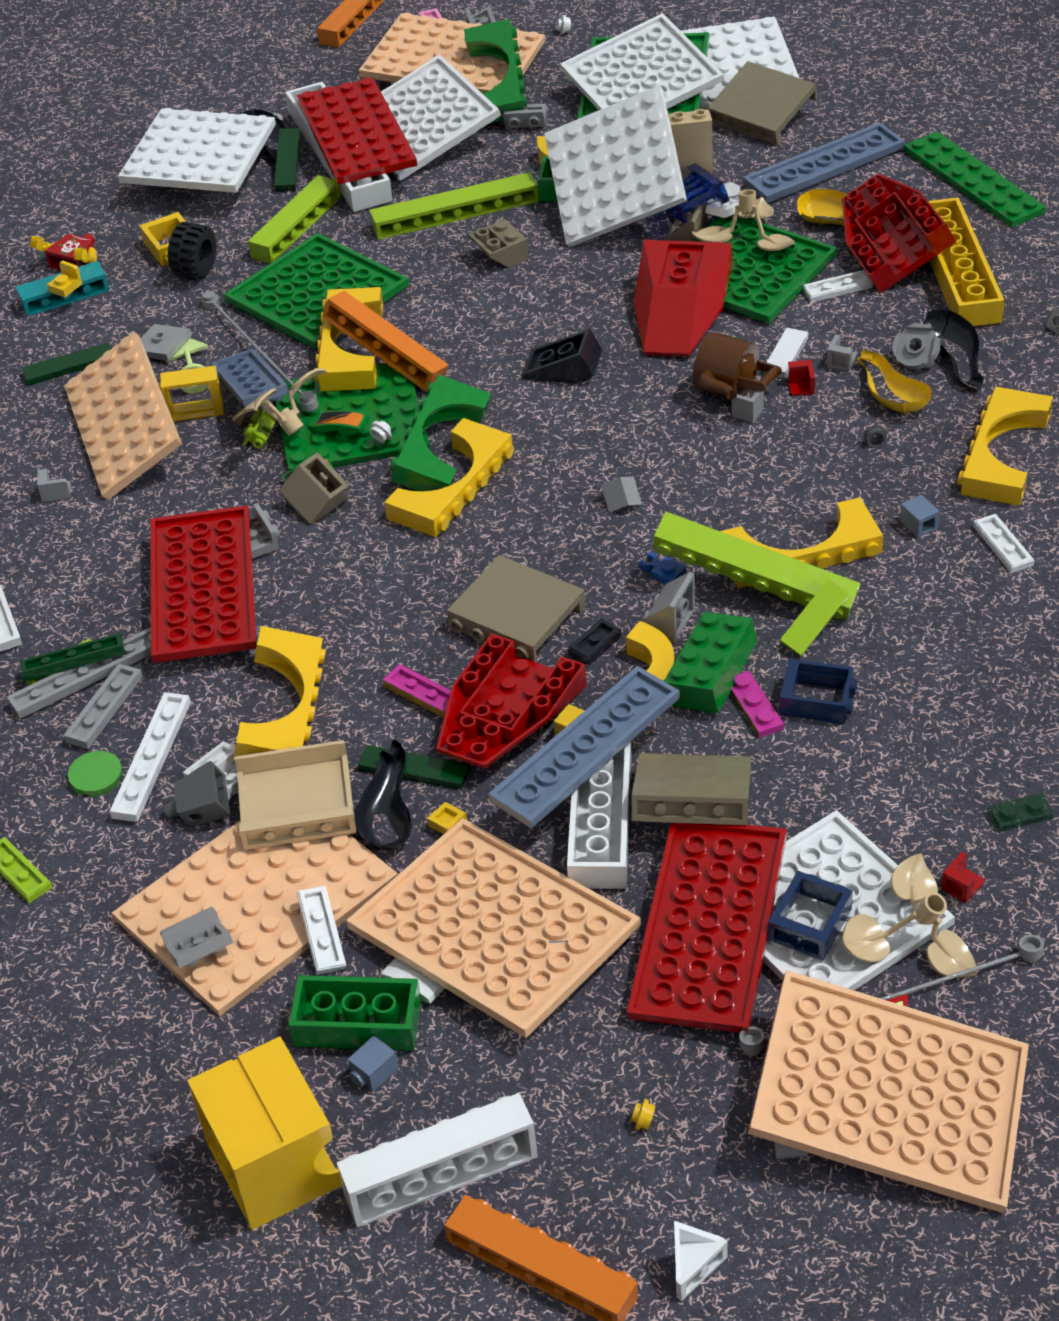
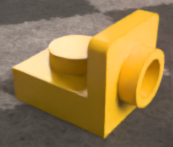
M62 260L59 263L61 274L56 276L47 286L49 292L65 298L82 285L78 266Z

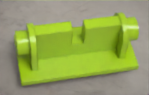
M262 408L252 413L250 417L252 423L248 424L243 433L246 437L242 446H245L248 441L258 449L265 446L270 434L269 432L272 430L276 420Z

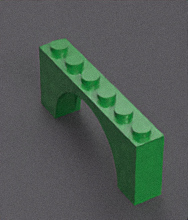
M510 19L464 29L465 43L470 57L491 56L509 65L504 79L496 87L483 94L501 113V116L491 123L503 121L504 111L524 110V107H527V100L525 94L522 95V93H525V86L523 80L520 81V79L524 78L522 68L518 67L522 63L520 54L516 53L520 51L518 40H515V38H518L516 26L512 27Z
M438 374L435 383L430 382L426 392L428 397L423 396L419 407L421 412L416 411L412 421L414 426H409L405 435V440L407 441H402L397 452L399 457L394 456L390 466V470L393 471L391 481L420 492L438 490L452 485L457 469L444 463L430 451L424 441L423 433L437 423L454 420L461 421L463 418L480 424L487 410L491 393Z

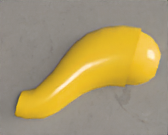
M811 189L798 198V212L804 220L811 223L844 226V221L822 219V217L814 218V216L844 219L842 198L848 194L832 189Z
M866 350L861 352V357H858L857 362L865 367L868 388L879 403L907 415L910 412H917L923 409L928 404L932 393L929 385L898 373L881 354ZM861 360L870 361L879 367L888 388L896 396L907 402L900 403L880 397L876 392L872 376Z

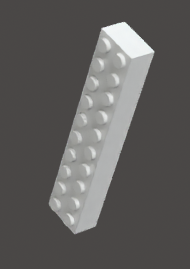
M319 82L286 91L289 114L298 128H300V131L330 177L334 179L300 109L296 96L306 91L321 90L326 87L325 84ZM386 173L339 184L340 192L353 212L393 201L390 179Z

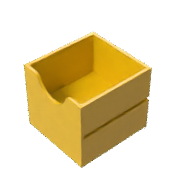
M281 1036L239 1055L235 1060L226 1061L187 1080L205 1140L251 1230L342 1186L339 1171L334 1167L324 1149V1146L333 1139L330 1123Z

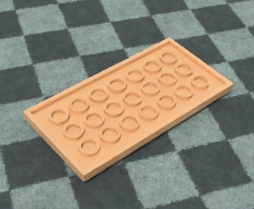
M135 332L124 337L119 344L106 351L102 357L93 364H89L84 371L71 378L64 385L102 496L106 499L112 498L182 445L142 341Z

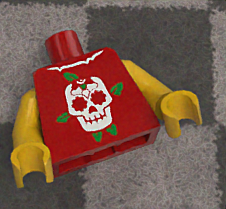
M89 233L82 237L67 234L52 244L44 242L42 237H31L30 247L44 252L48 266L61 270L59 263L62 260L78 267L97 261V250L94 247L95 239Z

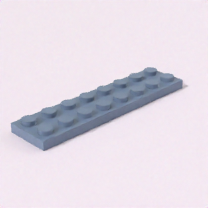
M877 123L744 176L743 184L750 190H755L758 197H763L766 203H769L904 148L905 140L882 123Z
M636 666L488 793L489 801L532 829L680 698L679 690L641 667Z

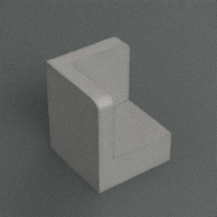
M835 334L827 350V367L850 371L857 353L853 352L852 348L840 346V335Z
M756 391L752 398L737 394V398L732 399V417L754 423L764 410V391Z
M47 469L38 470L37 487L42 502L71 498L70 481L66 479L50 480Z
M619 477L601 485L609 512H615L628 506L641 505L634 477Z

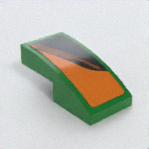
M324 411L320 413L314 429L318 434L338 430L342 437L362 433L369 417L367 414L356 411Z

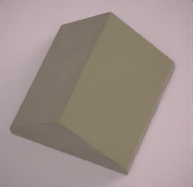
M704 196L678 215L663 241H693L695 237L692 235V231L698 232L706 228L708 224V214L705 213L708 199Z

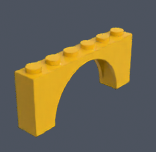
M381 287L332 289L327 291V299L342 291H346L382 317L383 315ZM323 299V310L325 308L327 299ZM322 312V326L319 329L321 340H318L319 354H316L317 368L315 369H325L328 374H319L314 377L315 382H319L320 391L376 389L377 372L374 356L355 355L336 346L334 343L343 332L322 317Z
M995 387L993 395H988L986 410L982 411L980 424L982 425H977L976 440L971 441L969 454L971 455H966L963 466L965 471L961 470L959 473L958 485L961 486V495L1020 506L1026 489L1027 472L1016 470L1000 462L992 455L987 445L998 435L1013 429L1030 427L1046 429L1051 415L1053 396Z
M463 418L451 431L452 449L463 453L471 460L473 465L470 471L458 482L438 490L420 492L397 488L384 502L387 520L437 537L442 530L447 529L449 522L461 513L464 505L474 499L476 492L481 487L486 486L492 474L500 470L501 464L506 459L512 457L514 452L512 434Z
M861 497L837 503V530L824 542L805 549L785 550L766 546L750 537L742 526L720 531L821 569L843 562L849 563L855 559L873 557L882 553L883 534ZM735 582L737 588L751 587V585L743 582Z
M261 626L254 662L268 666L284 675L297 690L300 704L287 716L272 722H240L233 760L236 756L304 746V741L309 742L312 726H307V721L313 722L315 706L310 705L311 702L316 703L319 687H315L314 684H320L323 668H319L318 664L323 665L326 649H321L323 638Z

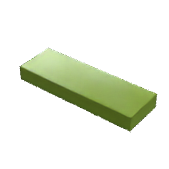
M828 579L782 636L780 642L801 657L847 600L849 593Z
M5 837L0 839V875L28 903H31L53 888L51 882Z

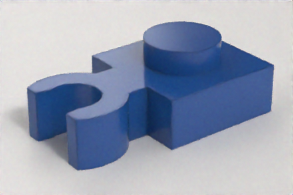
M647 553V560L649 562L639 561V568L641 570L651 571V577L664 584L686 573L685 565L668 557L661 561L654 553Z

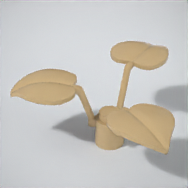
M750 189L742 190L738 193L739 205L735 206V213L729 228L712 226L698 232L692 231V235L702 242H725L732 238L731 233L734 230L738 216L740 218H755L762 240L758 241L760 249L777 251L795 245V241L788 236L773 234L768 237L765 235L760 219L772 216L774 209L766 203L763 197L756 200V191Z
M322 368L309 371L290 387L288 396L292 406L291 411L287 407L279 412L268 400L269 397L277 392L274 388L263 393L255 401L241 409L232 418L233 422L241 426L246 416L251 411H257L259 406L282 426L288 436L292 435L304 426L297 416L299 410L294 401V393L313 377L319 374H328L327 371Z
M921 853L913 855L900 863L893 871L890 880L894 894L901 900H910L911 905L915 906L914 912L885 932H882L879 922L873 917L865 914L853 916L846 923L841 938L845 949L855 958L864 962H878L890 953V946L885 937L890 936L915 919L923 925L933 924L930 934L933 943L927 947L926 955L930 965L937 973L942 976H948L976 966L968 947L956 933L944 929L937 935L938 927L942 923L940 916L946 911L947 903L938 894L936 881L927 868ZM978 971L960 977H972L975 976L978 973Z

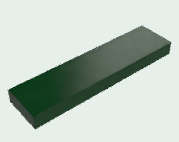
M300 128L279 129L274 183L275 191L296 190Z
M104 343L22 367V371L28 386L84 370L89 364H93L102 357L106 351L111 350L108 343Z
M117 633L23 659L20 661L23 681H31L124 655L126 652L122 634Z
M366 745L357 764L358 770L375 774L381 762L379 753L382 750L387 751L389 749ZM406 752V768L403 779L459 790L463 789L470 772V764Z

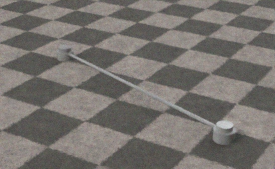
M214 291L204 292L201 298L203 308L207 310L217 308L292 386L294 383L219 307L218 295ZM297 389V392L300 394L298 401L302 411L311 412L318 408L317 396L312 391L302 392L300 389Z
M1035 935L1023 936L1019 940L1018 953L880 999L889 1000L1020 956L1026 962H1037L1043 956L1044 942ZM749 1027V1034L746 1030L740 1032V1047L747 1055H758L764 1049L765 1041L769 1040L770 1035L764 1036V1032L760 1028Z

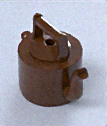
M710 333L702 341L695 358L693 385L701 392L732 400L737 398V394L746 396L750 389L760 392L765 391L767 385L782 373V369L777 365L760 361L759 348L756 343L719 333ZM757 370L766 373L759 381L755 380Z

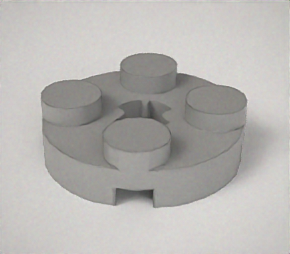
M922 323L907 326L906 330L902 333L899 332L895 336L892 350L898 363L910 370L931 367L940 352V340L936 332L930 326ZM916 342H920V349L917 351L911 349V346H915Z

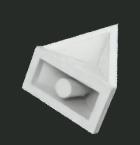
M674 1221L677 1298L683 1301L727 1258V1241L723 1237Z

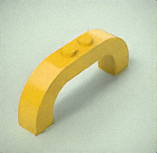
M641 621L626 636L627 655L648 664L647 672L664 681L674 664V650L669 639L660 630ZM568 704L554 720L555 736L582 714L584 710Z

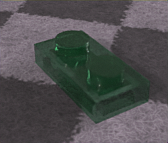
M1042 792L990 805L988 808V813L999 833L1051 820L1054 817V812Z

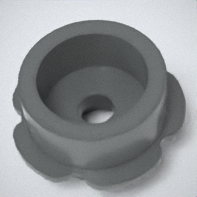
M873 425L872 428H867L864 431V443L868 444L871 448H880L886 442L887 433L881 426Z

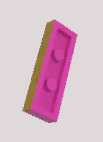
M401 664L383 679L385 688L444 718L451 690Z
M750 671L738 674L734 679V685L730 693L758 737L784 730L783 721Z

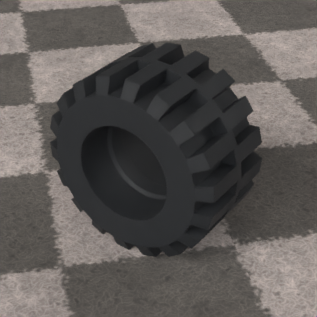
M181 222L176 226L169 240L167 255L169 268L174 275L202 280V278L204 279L209 274L215 261L217 248L215 233L212 231V228L189 222Z

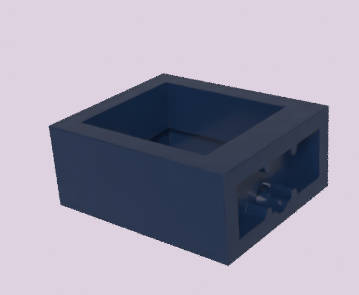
M789 659L780 694L779 715L845 724L846 715L852 714L854 698H850V696L856 695L858 679L853 678L854 667ZM798 683L843 689L841 701L834 702L795 696Z
M797 871L768 921V940L824 961L852 910L853 890L843 885L820 879L815 875ZM799 894L835 906L823 931L786 918Z

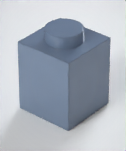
M919 495L901 504L900 522L919 538L938 529L940 511L924 496Z
M375 1036L371 1037L347 1059L350 1069L349 1076L353 1083L360 1088L365 1086L371 1092H374L399 1069L396 1052Z

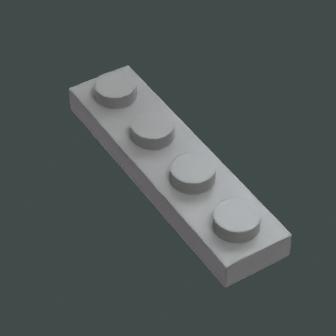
M118 663L63 735L65 742L89 749L142 679L141 670Z

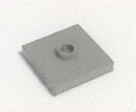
M154 324L140 339L148 358L169 361L192 336V333L188 328Z

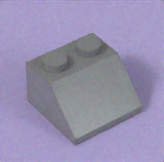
M688 572L667 583L661 593H657L651 610H647L644 615L643 622L660 630L671 643H676L695 610L694 573Z

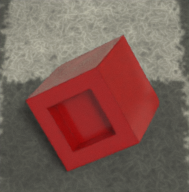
M812 361L788 362L787 379L791 396L815 394V375Z
M961 852L943 871L941 890L967 903L984 884L985 879L966 869L967 854Z

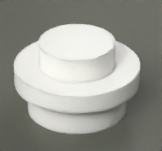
M561 15L560 19L556 21V30L561 35L569 33L571 27L570 18Z
M374 421L371 424L372 428L369 431L376 440L384 443L386 440L391 439V427L386 422Z

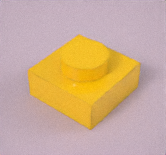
M444 802L427 817V823L432 829L445 834L462 818L467 820L466 812Z

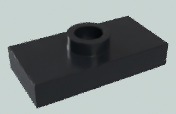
M601 618L568 647V654L589 665L622 636L621 629Z

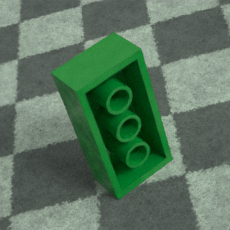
M703 612L664 682L679 690L680 698L672 706L719 713L734 685L735 677L741 673L757 643L752 618Z
M298 975L288 1025L293 1046L359 1049L371 1037L375 1036L392 1050L414 1051L422 1001L418 979Z

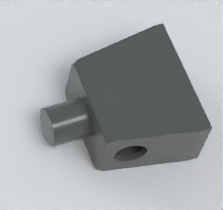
M212 761L205 763L174 784L175 800L164 805L165 814L170 820L180 816L189 826H198L230 816L225 774Z

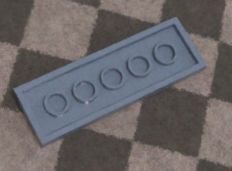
M254 349L211 362V366H216L219 379L244 408L255 401L260 395L274 388L277 392L268 398L270 401L280 400L284 397L283 395L289 394L287 384Z

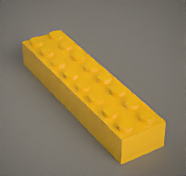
M959 197L929 201L957 241L929 260L949 310L964 317L972 326L1002 323L1004 298Z

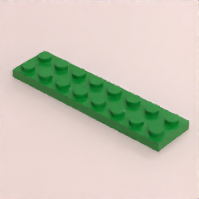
M937 131L904 145V152L1011 228L1046 213L1045 205Z

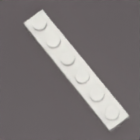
M164 692L110 809L112 819L138 822L190 706L189 695Z

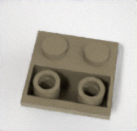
M506 219L468 234V238L491 259L509 268L529 260L527 238Z
M317 452L297 466L279 489V493L311 525L347 500L349 485Z

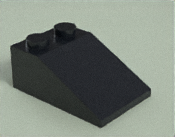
M589 328L531 349L521 376L523 379L575 383L581 380L587 381L594 376L603 349Z

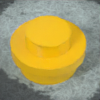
M644 1098L642 1104H635L631 1121L636 1123V1130H640V1128L649 1129L655 1105L649 1104L648 1099Z

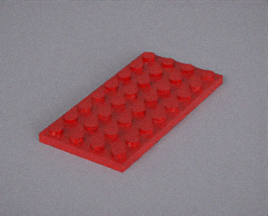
M363 78L360 81L346 82L339 86L324 87L321 90L306 91L296 95L300 109L337 185L418 166L417 158L374 78Z
M248 505L151 518V656L153 663L256 649L257 634L250 511Z
M671 823L627 1008L628 1019L737 1033L746 1030L749 1034L768 938V921L773 912L786 845V828L756 825Z

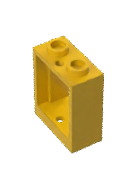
M179 212L139 225L144 244L161 266L168 264L169 243L161 246L158 241L170 238L176 226L181 222H186Z
M216 366L160 373L161 383L158 384L173 422L224 415L223 397ZM208 384L211 399L173 404L170 389Z

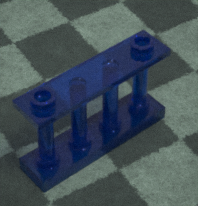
M696 163L688 166L690 174H688L687 178L683 179L687 201L666 209L675 220L678 219L683 224L687 223L685 212L711 199L717 200L721 204L730 201L723 181Z

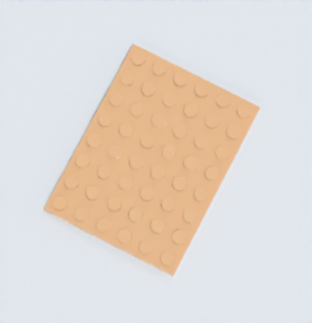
M401 13L359 69V77L396 83L440 54L475 88L484 94L496 87L504 79L509 65L491 56H469L465 43L464 29L483 24H471L464 21H451L446 18H431L427 15L417 16L411 13ZM516 29L518 38H515V40H518L520 49L516 53L520 54L522 63L518 67L522 68L524 75L545 43V35Z
M464 818L346 920L347 927L351 931L525 1038L641 926L639 916ZM566 940H568V942L549 943V941H566Z
M240 820L112 912L114 920L218 1016H221L310 948L296 896L297 891L326 886L337 927L392 881L398 873L350 834L244 850L239 832ZM209 907H213L217 912L220 923L230 932L233 943L227 945L219 953L209 954L200 958L196 964L179 969L169 957L160 931Z
M786 970L782 980L747 1134L1004 1213L1008 1204L1029 1044Z

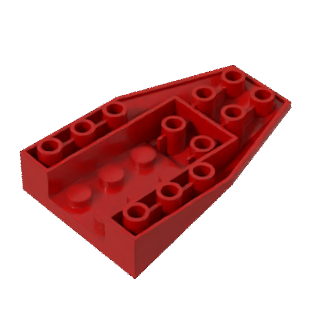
M879 173L842 198L846 244L879 292H884L957 242L946 223L921 191Z
M643 240L634 307L644 355L689 357L723 310L733 267L731 243Z
M491 633L452 685L436 751L486 769L546 724L586 687L585 664L561 656L555 666L551 668L516 656L513 640Z

